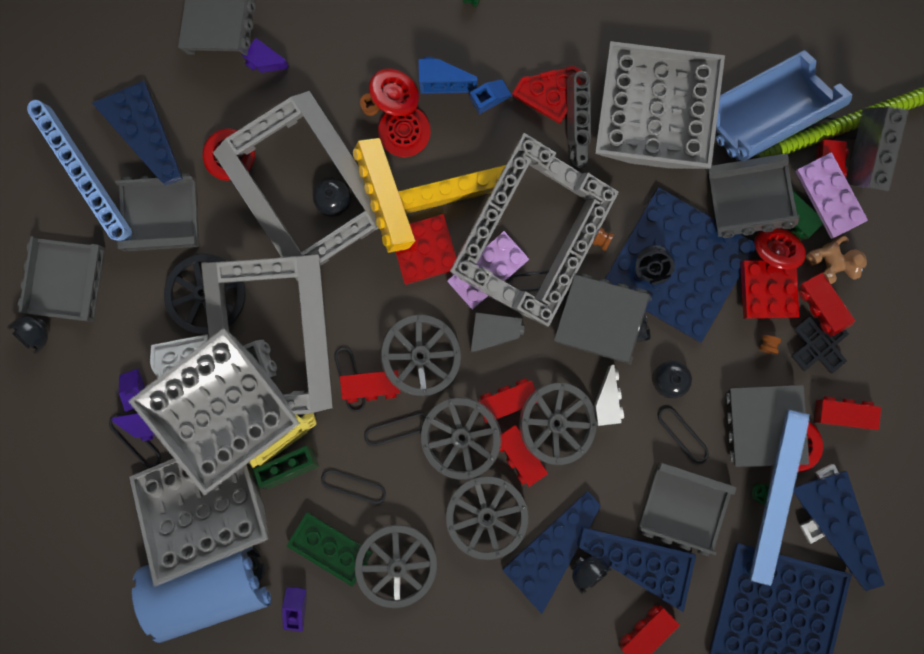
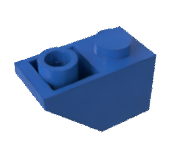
M502 79L487 82L470 92V100L479 115L512 96Z

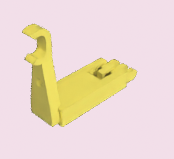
M314 413L305 414L301 418L296 414L295 416L300 424L257 455L249 464L253 468L257 465L259 467L264 465L308 433L307 431L317 424Z

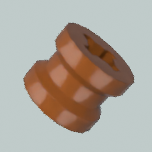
M370 93L361 97L360 106L363 113L368 116L377 114L380 108L373 102Z
M600 227L592 244L599 245L601 249L606 251L614 234L611 232L607 233Z
M762 335L761 339L763 342L759 346V351L777 355L779 353L778 345L782 339Z

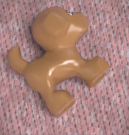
M845 235L837 236L832 242L806 255V259L811 266L820 263L822 258H824L827 268L823 274L830 284L835 283L837 280L836 273L845 271L853 280L859 279L867 265L866 255L860 250H850L845 255H842L839 245L849 241Z

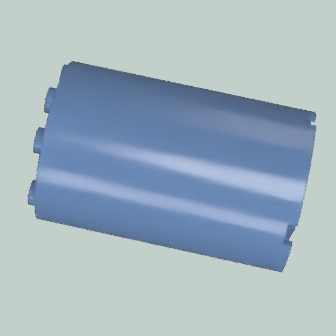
M804 50L720 95L715 132L717 135L716 141L720 146H724L730 158L745 161L844 108L851 102L852 94L841 83L834 86L832 91L815 75L816 60Z
M252 546L158 586L153 584L149 564L140 567L133 577V581H136V586L132 588V600L137 619L146 635L151 634L153 641L162 643L270 606L272 601L271 594L266 590L265 586L258 589L259 581L253 574V564L246 553L253 549Z

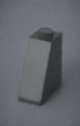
M476 313L471 352L481 351L519 339L520 335L524 334L525 324L521 323V318Z

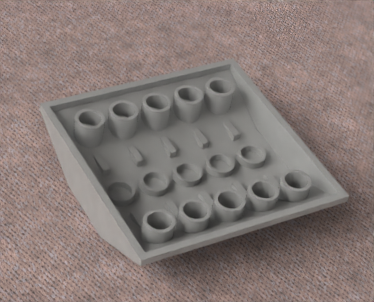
M610 41L595 154L631 164L654 167L711 169L725 55Z
M225 328L129 400V403L204 495L300 424L275 383L256 359Z
M175 458L129 477L154 586H158L269 539L265 507L257 479L249 462L206 495L200 491Z

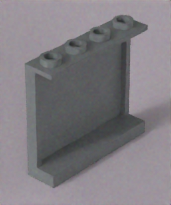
M185 0L178 48L188 55H195V51H239L243 55L248 56L256 0Z
M889 106L863 108L846 177L849 185L889 191L909 110Z
M788 153L711 166V169H708L718 237L730 238L735 234L743 233V235H750L755 231L763 230V232H770L775 228L783 227V229H790L798 225L799 215L796 212L790 179Z
M182 174L183 179L168 186H165L158 178H153L152 176H141V179L123 177L122 180L115 181V184L119 185L120 213L132 230V238L130 240L117 241L118 249L125 252L199 247L197 180L190 176V174Z
M30 236V241L27 243L28 255L27 260L24 262L25 274L24 279L21 281L22 293L21 298L18 300V312L94 322L106 248L95 244L85 245L38 239Z
M587 274L575 275L554 341L558 344L631 365L633 361L632 353L648 302L652 300L651 296L647 294L648 291L637 288L636 291L631 290L629 286L618 283L617 286L612 285L606 279L593 280V277Z
M804 385L729 389V393H726V403L730 404L731 412H727V420L732 425V431H729L728 435L729 443H733V451H730V462H734L735 467L775 465L787 411L792 410L806 414ZM807 432L799 465L809 464Z
M658 462L638 529L642 531L644 536L653 538L656 535L661 537L660 541L672 544V541L680 543L679 547L690 550L692 547L698 549L697 553L708 557L709 554L716 555L717 552L714 551L728 502L731 494L735 495L737 487Z

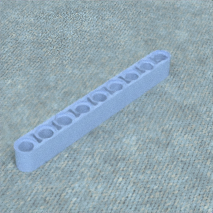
M39 100L31 101L27 106L29 115L108 236L116 241L130 240L132 238L131 228L52 108ZM82 168L81 173L78 175L79 169ZM92 183L91 188L88 190L89 184ZM102 199L101 204L98 206V201ZM112 214L111 220L108 221V216ZM122 229L121 236H118L119 230Z
M788 410L786 413L751 567L750 581L770 586L772 584L807 432L809 414Z

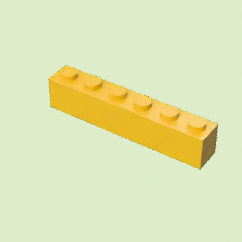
M380 138L358 141L353 150V156L358 162L359 174L363 177L365 192L370 198L371 210L376 215V224L378 229L381 230L383 245L386 246L388 253L409 249L415 242Z
M506 165L398 191L405 213L491 193Z

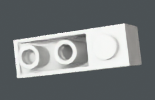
M614 365L608 366L594 403L597 426L622 423L621 419H624L623 408L619 406L621 390L617 388L616 380H619L618 369H615Z

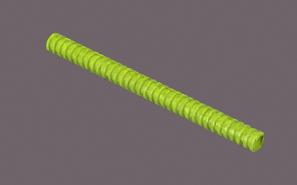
M924 87L906 94L904 93L896 98L893 97L890 100L880 102L868 108L889 106L910 110L916 106H921L924 104ZM862 110L836 118L814 128H809L803 132H798L758 153L753 158L793 153L801 148H806L812 144H817L823 140L855 130L859 127Z

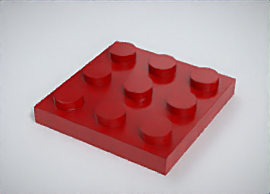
M444 214L409 224L415 242L409 249L395 251L405 285L450 272L457 257Z
M741 261L743 319L800 317L797 268L785 270L776 268L766 261Z

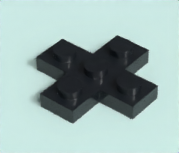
M810 317L804 319L793 329L805 343L791 355L803 371H806L819 360L829 373H834L847 362L835 347L849 335L846 329L830 337Z

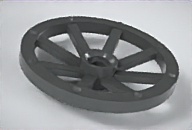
M413 315L400 320L390 328L383 339L380 358L386 377L397 389L414 396H428L440 392L453 381L459 370L461 352L455 334L445 323L431 316ZM411 323H415V347L398 331ZM422 323L430 324L439 329L425 346H422ZM444 334L451 345L452 351L430 353L429 349ZM395 336L410 354H388L392 338ZM417 353L421 355V360L416 357ZM453 357L448 375L430 362L429 359ZM389 360H410L411 362L397 378L390 366ZM423 365L433 371L443 381L434 387L427 388ZM415 366H417L420 389L403 383V380Z
M550 383L535 390L526 400L520 415V434L524 445L534 457L545 463L564 465L578 460L588 451L596 434L597 419L594 407L583 391L566 383ZM557 390L552 414L541 396L550 391ZM564 391L575 395L579 400L560 414ZM536 402L546 415V420L529 419L530 412ZM582 405L584 406L588 423L567 421L566 418ZM528 425L546 426V429L533 443ZM567 427L587 429L581 445L566 431ZM551 432L553 457L545 455L538 449ZM559 433L575 449L574 452L564 457L559 455Z
M459 397L448 399L438 404L429 412L422 426L421 444L427 460L438 472L450 478L471 479L483 474L494 464L501 449L502 437L497 419L485 405L473 399ZM456 405L474 408L465 427L462 425ZM449 407L457 430L435 419V417L443 409ZM480 412L487 419L491 428L471 432L470 430ZM431 424L450 433L452 437L430 443L429 432ZM461 434L465 435V440L461 438ZM493 434L491 453L472 439ZM453 443V449L442 464L436 458L432 449ZM468 445L487 458V461L482 466L474 470ZM460 448L463 450L466 471H456L448 468Z
M483 476L465 482L455 491L447 507L446 523L451 539L460 550L477 559L492 560L509 554L521 543L528 526V510L522 495L512 484L497 477ZM481 484L501 486L489 507L486 505ZM475 486L482 509H478L459 498L465 491ZM505 490H508L519 504L518 506L494 511ZM457 504L476 514L477 517L454 524L453 513L455 505ZM521 511L519 531L497 519V517ZM484 514H490V519L485 520L483 518ZM479 523L469 546L460 539L456 530ZM493 525L498 526L515 537L502 549H499ZM485 527L488 529L494 550L491 552L474 549Z
M400 524L384 526L372 532L362 542L355 559V575L364 595L372 602L388 608H401L420 600L432 586L437 571L436 554L429 540L415 528ZM392 533L393 545L392 558L374 543L378 538ZM398 533L409 534L416 538L402 557H399ZM422 543L428 553L429 560L406 563ZM371 547L387 565H362L368 548ZM395 566H400L398 571L394 570ZM429 567L427 577L422 585L406 572V570ZM362 572H388L371 589L365 583ZM393 577L394 599L378 596L376 593ZM400 577L408 581L417 591L410 596L400 599Z

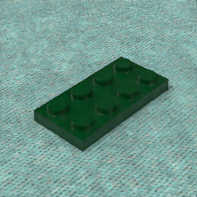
M306 512L286 547L353 587L357 580L355 575V559L361 544L311 513ZM370 549L366 551L362 565H366L373 554V551Z

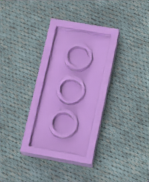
M832 152L795 171L831 239L868 221Z
M503 231L484 248L478 262L473 264L478 267H484L491 271L492 275L505 282L529 261V258ZM455 275L447 281L472 310L488 297L487 294L465 283Z

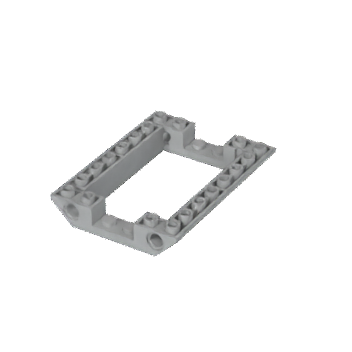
M310 91L292 96L227 137L213 152L281 257L319 254L321 266L328 262L329 258L358 239H363L378 229L376 215L371 210L369 195L365 192L363 177L359 174V166ZM302 117L305 118L365 210L303 252L300 251L239 158L244 154L247 155L254 151L256 144L284 126L288 128L293 126Z
M523 133L450 272L460 280L518 313L549 327L619 192L590 173L582 174L556 158V152ZM528 165L586 200L536 297L525 291H520L495 277L491 271L484 267H478L473 264L478 262Z
M319 254L201 263L209 339L224 328L229 332L224 282L298 277L309 392L304 390L293 391L291 394L283 395L294 415L310 414L333 408Z

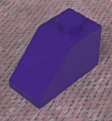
M257 38L251 43L248 49V56L242 55L246 61L245 65L252 71L256 69L263 73L285 70L289 67L284 58Z
M139 369L119 375V395L125 412L135 411L129 400L145 389Z
M139 414L112 418L115 424L134 438H141V441L153 440V436H156Z
M287 587L282 605L283 630L303 632L307 603L306 589Z

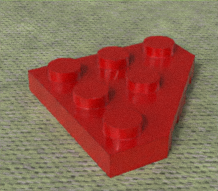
M573 65L557 71L552 70L532 77H523L513 91L512 96L561 124L567 114V79L571 74L582 70ZM576 77L578 85L581 84V80L579 77Z

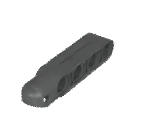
M585 71L573 73L567 79L569 155L571 163L576 168L586 166L588 162V144L591 140L590 76ZM576 77L580 78V85L577 84ZM577 96L581 99L580 105L576 101ZM577 116L581 118L580 124L577 122ZM577 135H580L581 143H578Z

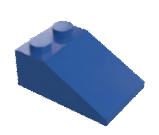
M434 57L419 59L421 94L470 93L477 88L476 76L440 59H434Z

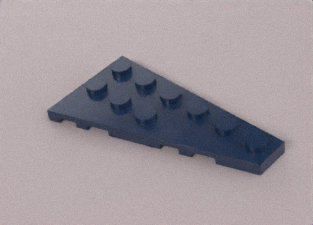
M144 81L92 103L165 186L183 179L148 86Z
M847 471L794 486L793 494L798 498L802 507L806 509L829 544L836 550L840 559L844 561L862 589L868 591L884 586L885 584Z
M588 491L502 569L541 614L544 612L578 549L582 527H590L601 507Z
M582 527L578 543L579 548L594 557L603 559L611 568L684 613L696 554Z

